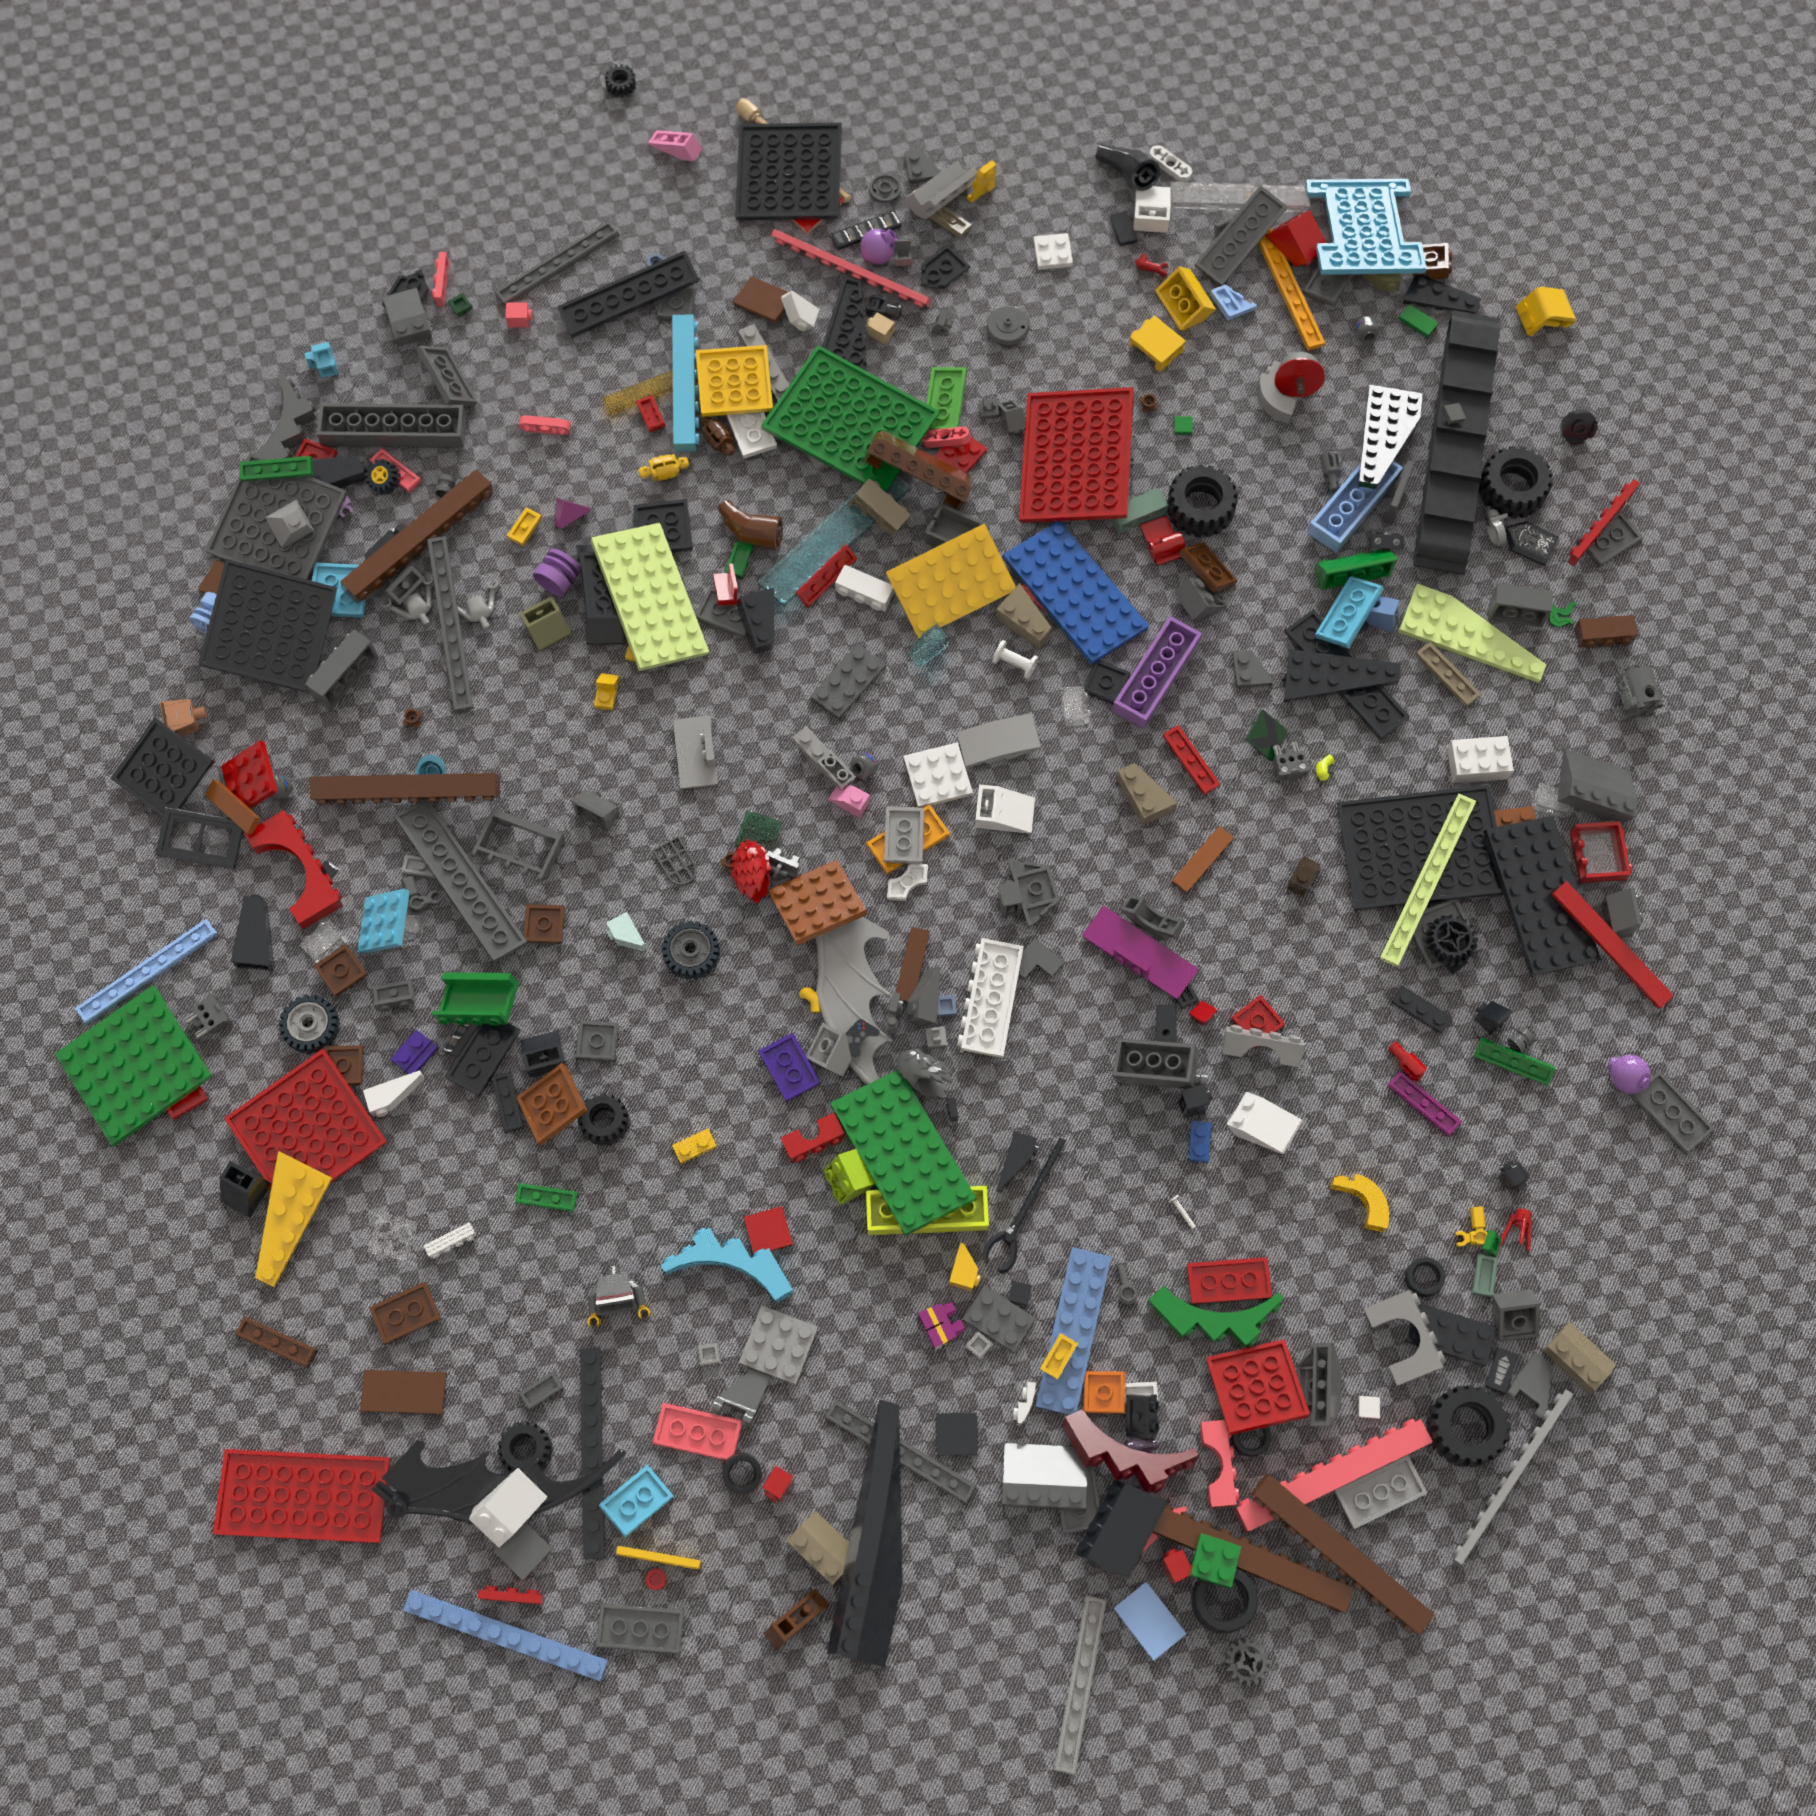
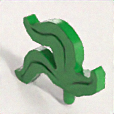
M1571 602L1565 609L1554 607L1553 603L1552 612L1549 615L1550 624L1557 628L1567 624L1573 625L1572 619L1560 618L1558 614L1564 617L1569 616L1573 611V607L1577 606V603Z

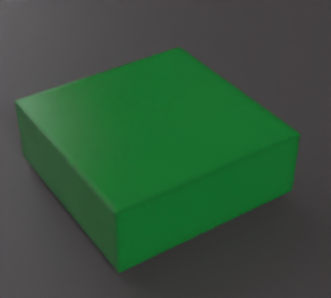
M1174 416V435H1192V416Z
M1488 1230L1483 1246L1484 1251L1493 1257L1497 1256L1502 1240L1495 1231Z

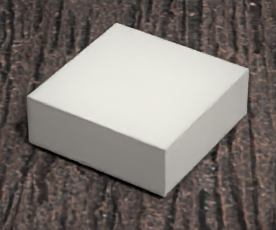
M1359 1396L1358 1418L1379 1419L1380 1397Z

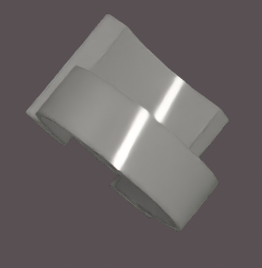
M1491 509L1487 512L1489 525L1486 526V532H1488L1491 543L1494 546H1500L1506 543L1504 519L1508 515L1507 513L1500 515L1497 510Z

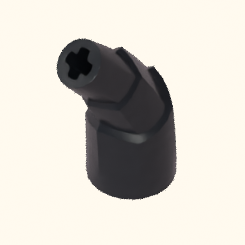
M1099 144L1095 159L1111 165L1135 189L1139 191L1148 190L1158 181L1161 171L1159 164L1141 150Z

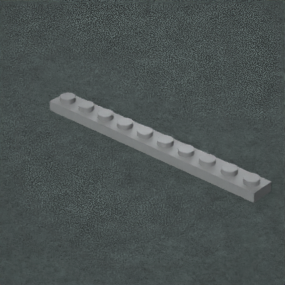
M755 324L738 330L745 346L766 345ZM767 347L771 392L778 402L789 384ZM807 454L816 472L829 467Z
M1565 1390L1563 1395L1558 1393L1553 1401L1555 1407L1552 1411L1548 1409L1542 1418L1544 1424L1541 1428L1537 1426L1533 1431L1531 1437L1534 1439L1531 1444L1526 1443L1520 1451V1454L1523 1456L1519 1462L1514 1460L1509 1468V1471H1511L1508 1479L1503 1477L1498 1485L1500 1491L1497 1495L1492 1494L1486 1503L1489 1508L1486 1512H1480L1475 1520L1478 1523L1474 1530L1470 1528L1464 1537L1467 1540L1463 1547L1459 1545L1452 1556L1455 1557L1453 1564L1461 1568L1573 1396L1571 1392Z

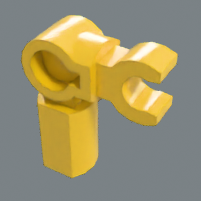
M1484 1207L1470 1208L1472 1229H1475V1231H1471L1469 1234L1457 1231L1455 1236H1462L1464 1239L1463 1242L1456 1243L1457 1247H1463L1467 1243L1477 1246L1484 1245L1487 1232L1484 1230L1486 1228Z

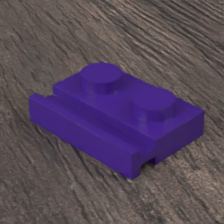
M416 1029L391 1057V1061L408 1074L419 1071L439 1047Z

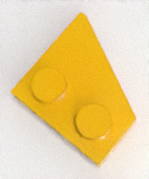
M993 160L979 169L976 179L971 186L974 191L966 197L970 204L987 191L993 190L996 186L997 164Z

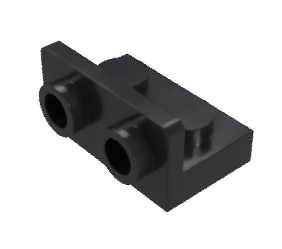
M1157 1394L1149 1396L1126 1395V1437L1150 1439L1157 1436L1159 1431V1422L1157 1421L1159 1401L1157 1400Z

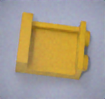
M1154 315L1150 320L1147 319L1138 331L1135 330L1130 335L1129 346L1133 348L1136 345L1156 362L1155 369L1161 372L1184 351L1186 341Z

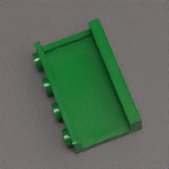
M442 973L441 980L446 984L439 1011H432L431 1014L438 1023L448 1025V1023L459 1025L473 1023L475 1025L491 1024L494 1026L508 1024L519 981L511 973Z

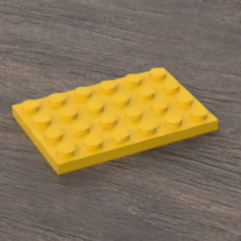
M985 523L886 572L918 639L1010 594L1016 588Z

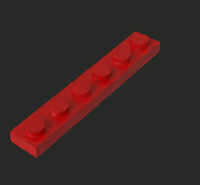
M1633 479L1630 484L1626 483L1620 491L1622 494L1619 497L1617 495L1610 503V509L1605 508L1600 515L1601 520L1599 522L1595 521L1590 527L1591 532L1589 534L1585 533L1579 541L1581 544L1578 547L1575 545L1570 551L1569 564L1572 566L1577 564L1635 493L1640 484L1638 481Z

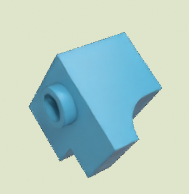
M329 342L311 346L312 351L305 353L309 367L317 369L321 378L339 374L335 356Z

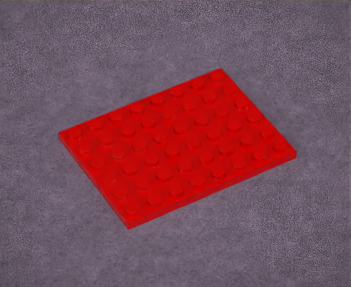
M1133 387L1027 393L1019 510L1020 523L1128 518L1134 406Z

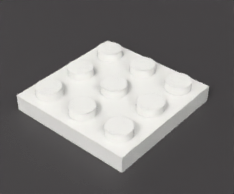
M958 742L904 756V762L918 808L973 795Z

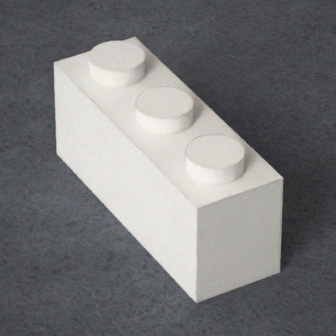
M844 565L835 582L836 591L840 595L854 598L856 602L868 604L878 611L882 610L885 612L894 596V589L891 584L847 565Z

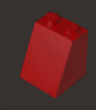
M1310 209L1285 221L1266 234L1267 239L1295 267L1302 264L1305 267L1312 263V258H1318L1317 243H1327Z

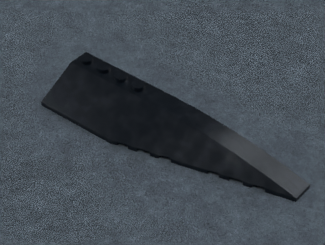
M879 1400L827 1654L885 1667L902 1586L899 1405Z

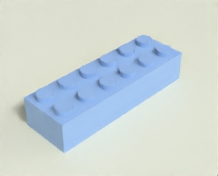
M1393 461L1377 489H1370L1358 486L1359 464L1312 520L1307 533L1335 553H1338L1397 482L1403 467Z

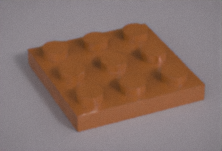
M563 1063L516 1097L532 1133L540 1145L546 1143L588 1111L567 1066Z

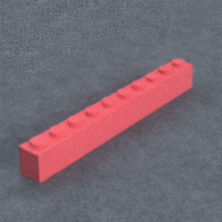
M1410 1419L1402 1423L1403 1428L1396 1430L1394 1427L1384 1432L1385 1437L1378 1439L1375 1436L1366 1441V1446L1362 1448L1359 1445L1348 1449V1455L1342 1457L1341 1454L1330 1458L1331 1463L1324 1466L1321 1462L1311 1467L1312 1472L1305 1475L1303 1471L1293 1476L1294 1481L1287 1484L1286 1480H1284L1280 1484L1304 1504H1307L1429 1445L1433 1441L1421 1419L1416 1422L1414 1419ZM1249 1498L1237 1503L1239 1507L1234 1510L1245 1533L1274 1520L1269 1515L1270 1510L1265 1506L1262 1509L1253 1500L1250 1501Z

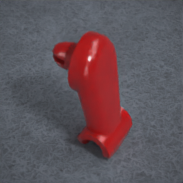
M1143 253L1140 255V259L1135 260L1137 268L1158 273L1162 277L1167 276V271L1163 269L1168 268L1169 264L1161 263L1158 265L1147 260L1146 254L1143 257Z

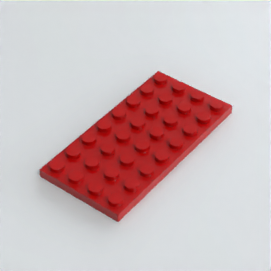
M224 1449L213 1534L381 1543L385 1501L371 1489L379 1480L388 1487V1483L382 1479V1476L390 1469L391 1458Z

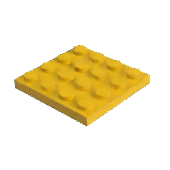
M767 345L696 350L702 417L771 412L773 404Z

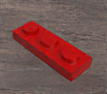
M485 1586V1590H478V1599L544 1605L545 1596L539 1595L538 1590H527L526 1594L518 1593L519 1589L506 1588V1592L497 1591L498 1587Z

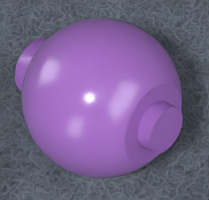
M883 229L868 231L863 236L860 244V254L863 260L876 265L889 261L895 251L894 243L897 241L895 233L891 229L887 231Z
M1624 1055L1619 1058L1613 1057L1609 1061L1607 1069L1610 1071L1611 1082L1617 1090L1626 1094H1636L1649 1087L1651 1071L1646 1061L1641 1057Z

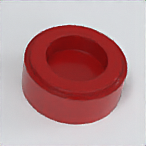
M657 1568L650 1570L645 1578L646 1585L655 1591L663 1589L667 1583L665 1572Z

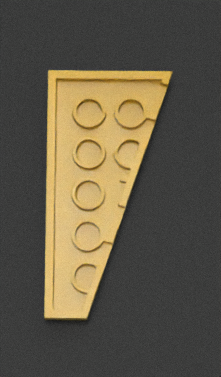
M278 1151L255 1277L272 1287H275L333 1180L332 1177Z

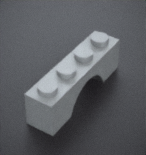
M1238 1025L1226 1026L1222 1054L1242 1057L1252 1047L1266 1046L1277 1053L1282 1065L1300 1068L1305 1047L1304 1040L1301 1037L1295 1035L1285 1037L1281 1036L1278 1032L1263 1033L1260 1029L1256 1028L1246 1030Z

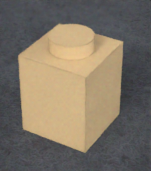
M876 313L873 318L871 317L866 324L867 335L883 344H886L895 332V322L879 313Z

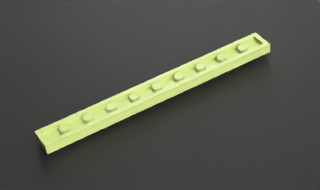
M1458 793L1380 960L1396 967L1399 966L1474 808L1475 800Z

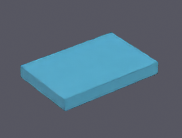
M646 1465L601 1502L599 1508L622 1536L626 1538L671 1501L674 1496L653 1470Z

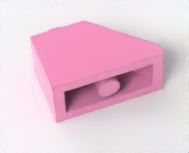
M847 785L843 789L836 786L828 801L861 818L870 804V795L854 786Z

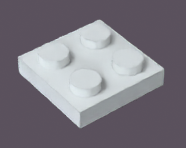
M1068 233L1034 236L1038 270L1072 267L1073 261Z

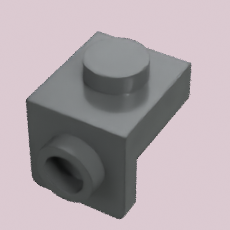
M897 240L894 243L895 266L906 267L913 265L911 240Z

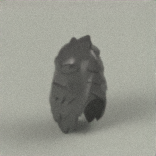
M919 1048L908 1049L895 1058L899 1073L903 1079L908 1081L913 1089L929 1099L946 1098L945 1092H947V1088L943 1081L952 1083L951 1076L953 1073L944 1062L925 1054Z

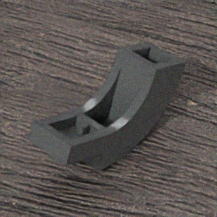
M1132 894L1128 896L1120 908L1135 924L1163 939L1167 937L1177 939L1186 925L1183 919L1166 915L1152 907L1145 898Z

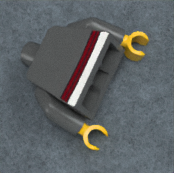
M609 1267L607 1275L598 1278V1284L594 1285L588 1295L589 1313H591L587 1321L588 1325L592 1327L591 1321L593 1318L597 1319V1327L601 1325V1319L597 1316V1313L601 1316L637 1310V1306L640 1308L638 1311L639 1318L642 1319L640 1315L642 1310H647L650 1317V1310L645 1307L646 1300L642 1287L634 1279H629L627 1273H619L618 1267Z

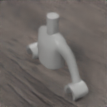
M429 575L430 582L423 580V584L426 587V602L417 592L409 595L403 601L408 612L394 606L390 598H387L389 601L388 605H383L380 602L384 611L392 610L409 620L420 619L425 627L429 626L431 622L426 614L432 608L431 588L435 585L433 577Z
M495 579V586H490L489 582H487L490 590L488 606L483 596L479 595L465 602L469 614L458 607L459 615L470 622L480 621L483 630L490 628L486 618L490 617L494 610L495 592L500 588L497 579Z

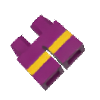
M940 1303L918 1313V1317L935 1351L943 1345L956 1340L957 1336L965 1331L961 1320L951 1324L948 1317L957 1314L953 1303L943 1306Z

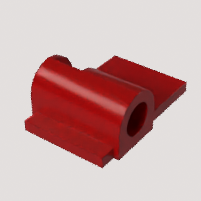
M1167 516L1140 525L1147 542L1148 551L1157 566L1183 558L1179 552L1185 548L1184 538L1179 531L1174 533Z

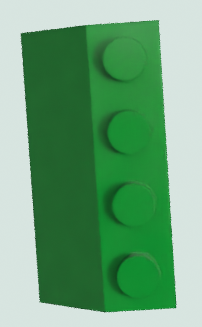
M1376 549L1370 553H1357L1350 557L1341 556L1330 561L1322 560L1317 563L1314 572L1321 591L1345 586L1350 576L1365 581L1391 577L1397 557L1390 550Z

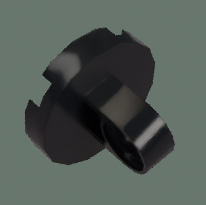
M1577 409L1569 412L1564 417L1560 430L1568 443L1574 445L1583 444L1585 440L1589 437L1591 439L1595 435L1598 423L1590 411Z

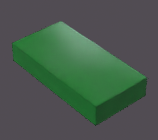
M1410 304L1398 319L1426 338L1438 326V322Z
M735 541L725 574L728 573L729 564H733L735 578L743 579L753 551V545Z

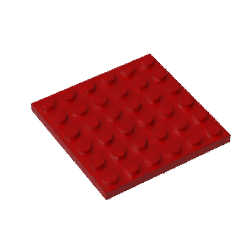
M321 1049L224 1118L263 1178L271 1182L270 1189H272L278 1151L332 1177V1183L388 1143L325 1049Z

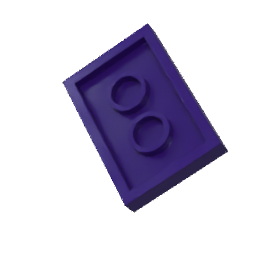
M793 1033L758 1051L785 1102L821 1084Z

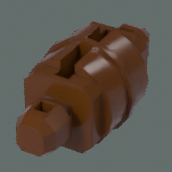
M709 416L702 417L700 419L703 426L701 432L707 443L714 450L732 456L735 453L732 445L734 439L728 428L719 420L711 419Z

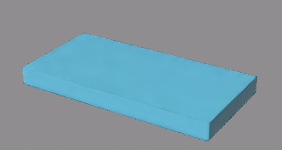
M1350 576L1315 633L1316 638L1349 649L1382 594L1383 586Z

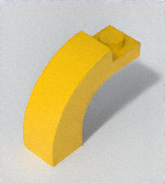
M1355 1174L1352 1177V1181L1346 1176H1337L1332 1179L1330 1189L1351 1193L1363 1202L1366 1209L1365 1229L1383 1233L1388 1229V1203L1383 1192L1374 1182L1359 1174Z

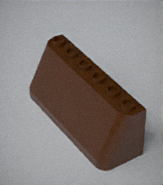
M879 431L875 434L862 462L876 469H879L882 461L945 492L946 496L942 503L958 511L966 503L971 492L972 479L967 473L885 431Z

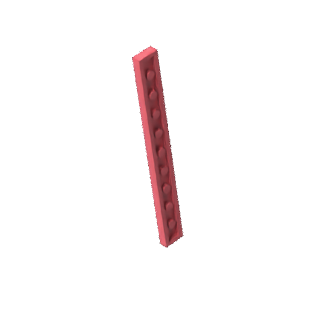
M776 229L772 232V236L776 239L775 242L781 246L787 244L791 246V250L800 253V251L805 252V256L813 260L818 258L826 266L830 267L832 264L837 267L836 270L842 273L847 271L852 273L851 276L861 280L863 278L868 280L867 283L873 287L879 285L883 287V291L892 294V292L897 293L899 298L905 301L910 299L918 307L923 308V306L929 308L932 302L929 297Z

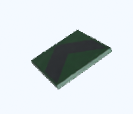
M1261 709L1246 741L1269 761H1273L1275 757L1273 746H1281L1288 730Z

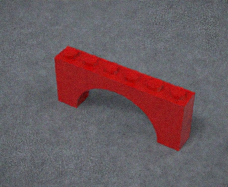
M283 810L257 825L252 835L246 832L244 835L257 855L265 851L281 850L293 854L303 863L306 871V886L300 899L289 909L300 927L305 929L341 908L343 905L340 900L343 897L338 889L333 890L331 887L333 881L328 873L324 875L321 871L324 869V866L319 859L315 860L312 856L315 852L310 844L306 845L303 840L306 837L301 829L296 830L294 827L297 823L291 814L287 815Z

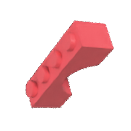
M1224 1420L1201 1422L1199 1424L1201 1444L1215 1452L1221 1465L1218 1479L1207 1487L1209 1509L1234 1507L1237 1505L1236 1501H1239L1238 1488H1234V1480L1237 1479L1236 1469L1232 1467L1231 1459H1234L1233 1446H1229L1228 1439L1231 1438V1435L1229 1436Z

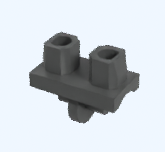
M775 848L772 852H767L771 871L774 872V879H778L780 875L793 879L798 876L800 857L793 855L789 859L784 858V852L778 848Z

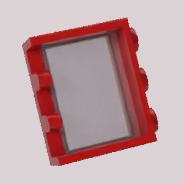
M1620 821L1576 824L1569 833L1580 885L1591 882L1625 881L1631 875L1632 866L1628 862L1627 857L1628 847L1624 842L1625 831L1621 827Z

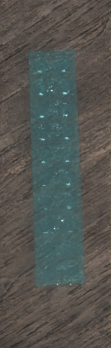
M897 476L886 493L891 494L894 500L898 502L911 490V486ZM861 487L758 580V585L764 590L774 588V599L783 607L797 596L795 593L844 544L851 546L875 523L876 520L870 515L866 517L862 515V510L857 506L851 507L848 505Z

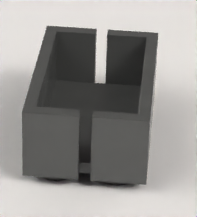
M940 503L933 520H931L925 531V543L938 547L984 523L990 533V524Z

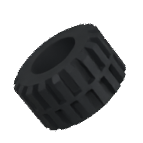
M600 1092L599 1096L596 1093L592 1094V1099L587 1097L585 1099V1106L588 1111L577 1119L586 1139H589L593 1144L598 1143L599 1146H603V1143L609 1146L613 1141L615 1143L619 1142L618 1138L625 1136L624 1132L628 1131V1123H630L629 1114L624 1103L617 1096L614 1097L611 1093L606 1095L605 1092ZM609 1110L615 1114L613 1123L606 1128H597L592 1123L594 1116L600 1111Z
M522 1421V1423H514L512 1427L508 1426L506 1428L507 1431L505 1433L502 1432L501 1441L498 1440L497 1445H499V1449H497V1452L505 1468L513 1473L517 1468L522 1470L536 1458L540 1459L538 1463L540 1469L547 1466L546 1463L551 1459L550 1453H553V1448L551 1447L552 1441L543 1428L536 1423ZM523 1437H531L536 1441L534 1455L525 1461L518 1460L514 1455L515 1444Z

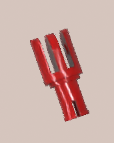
M1397 1041L1391 1044L1388 1051L1399 1060V1067L1413 1081H1420L1427 1067L1414 1053H1407Z

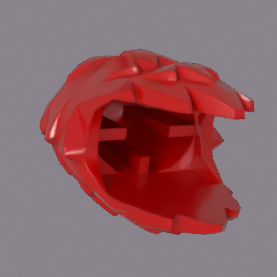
M746 839L745 842H740V846L732 856L731 860L733 862L730 867L733 869L730 877L734 878L736 887L742 895L746 893L748 900L752 898L756 904H759L761 897H766L768 886L770 885L769 871L772 869L766 850L757 844L756 841L751 842L749 839Z

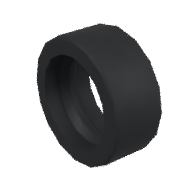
M1422 1257L1416 1259L1408 1266L1404 1279L1406 1286L1413 1294L1417 1293L1419 1297L1426 1298L1435 1295L1442 1289L1445 1284L1446 1275L1444 1268L1438 1261L1433 1258ZM1419 1266H1429L1435 1271L1437 1281L1432 1288L1423 1289L1416 1285L1413 1279L1416 1268Z
M1260 1428L1263 1433V1441L1255 1449L1243 1446L1239 1440V1433L1231 1435L1232 1445L1243 1456L1257 1457L1270 1446L1272 1439L1270 1428Z
M740 1452L733 1454L726 1460L722 1476L725 1485L730 1491L736 1494H747L758 1487L762 1477V1470L754 1456ZM739 1461L750 1463L754 1469L752 1481L744 1486L735 1484L730 1478L731 1467Z

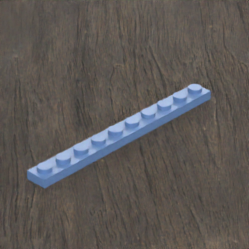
M413 1590L410 1591L403 1611L598 1681L602 1680L609 1661Z

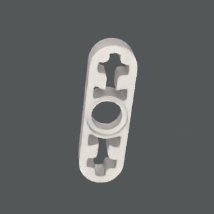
M1156 145L1150 149L1149 156L1159 164L1162 170L1182 183L1188 182L1191 179L1192 169L1186 163L1162 146ZM1168 161H1172L1175 163V165L1169 167L1166 165V163Z

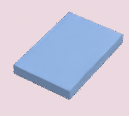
M1147 1582L1113 1608L1153 1661L1186 1635V1632Z

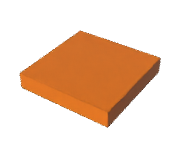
M1086 1371L1084 1377V1412L1088 1414H1126V1372Z

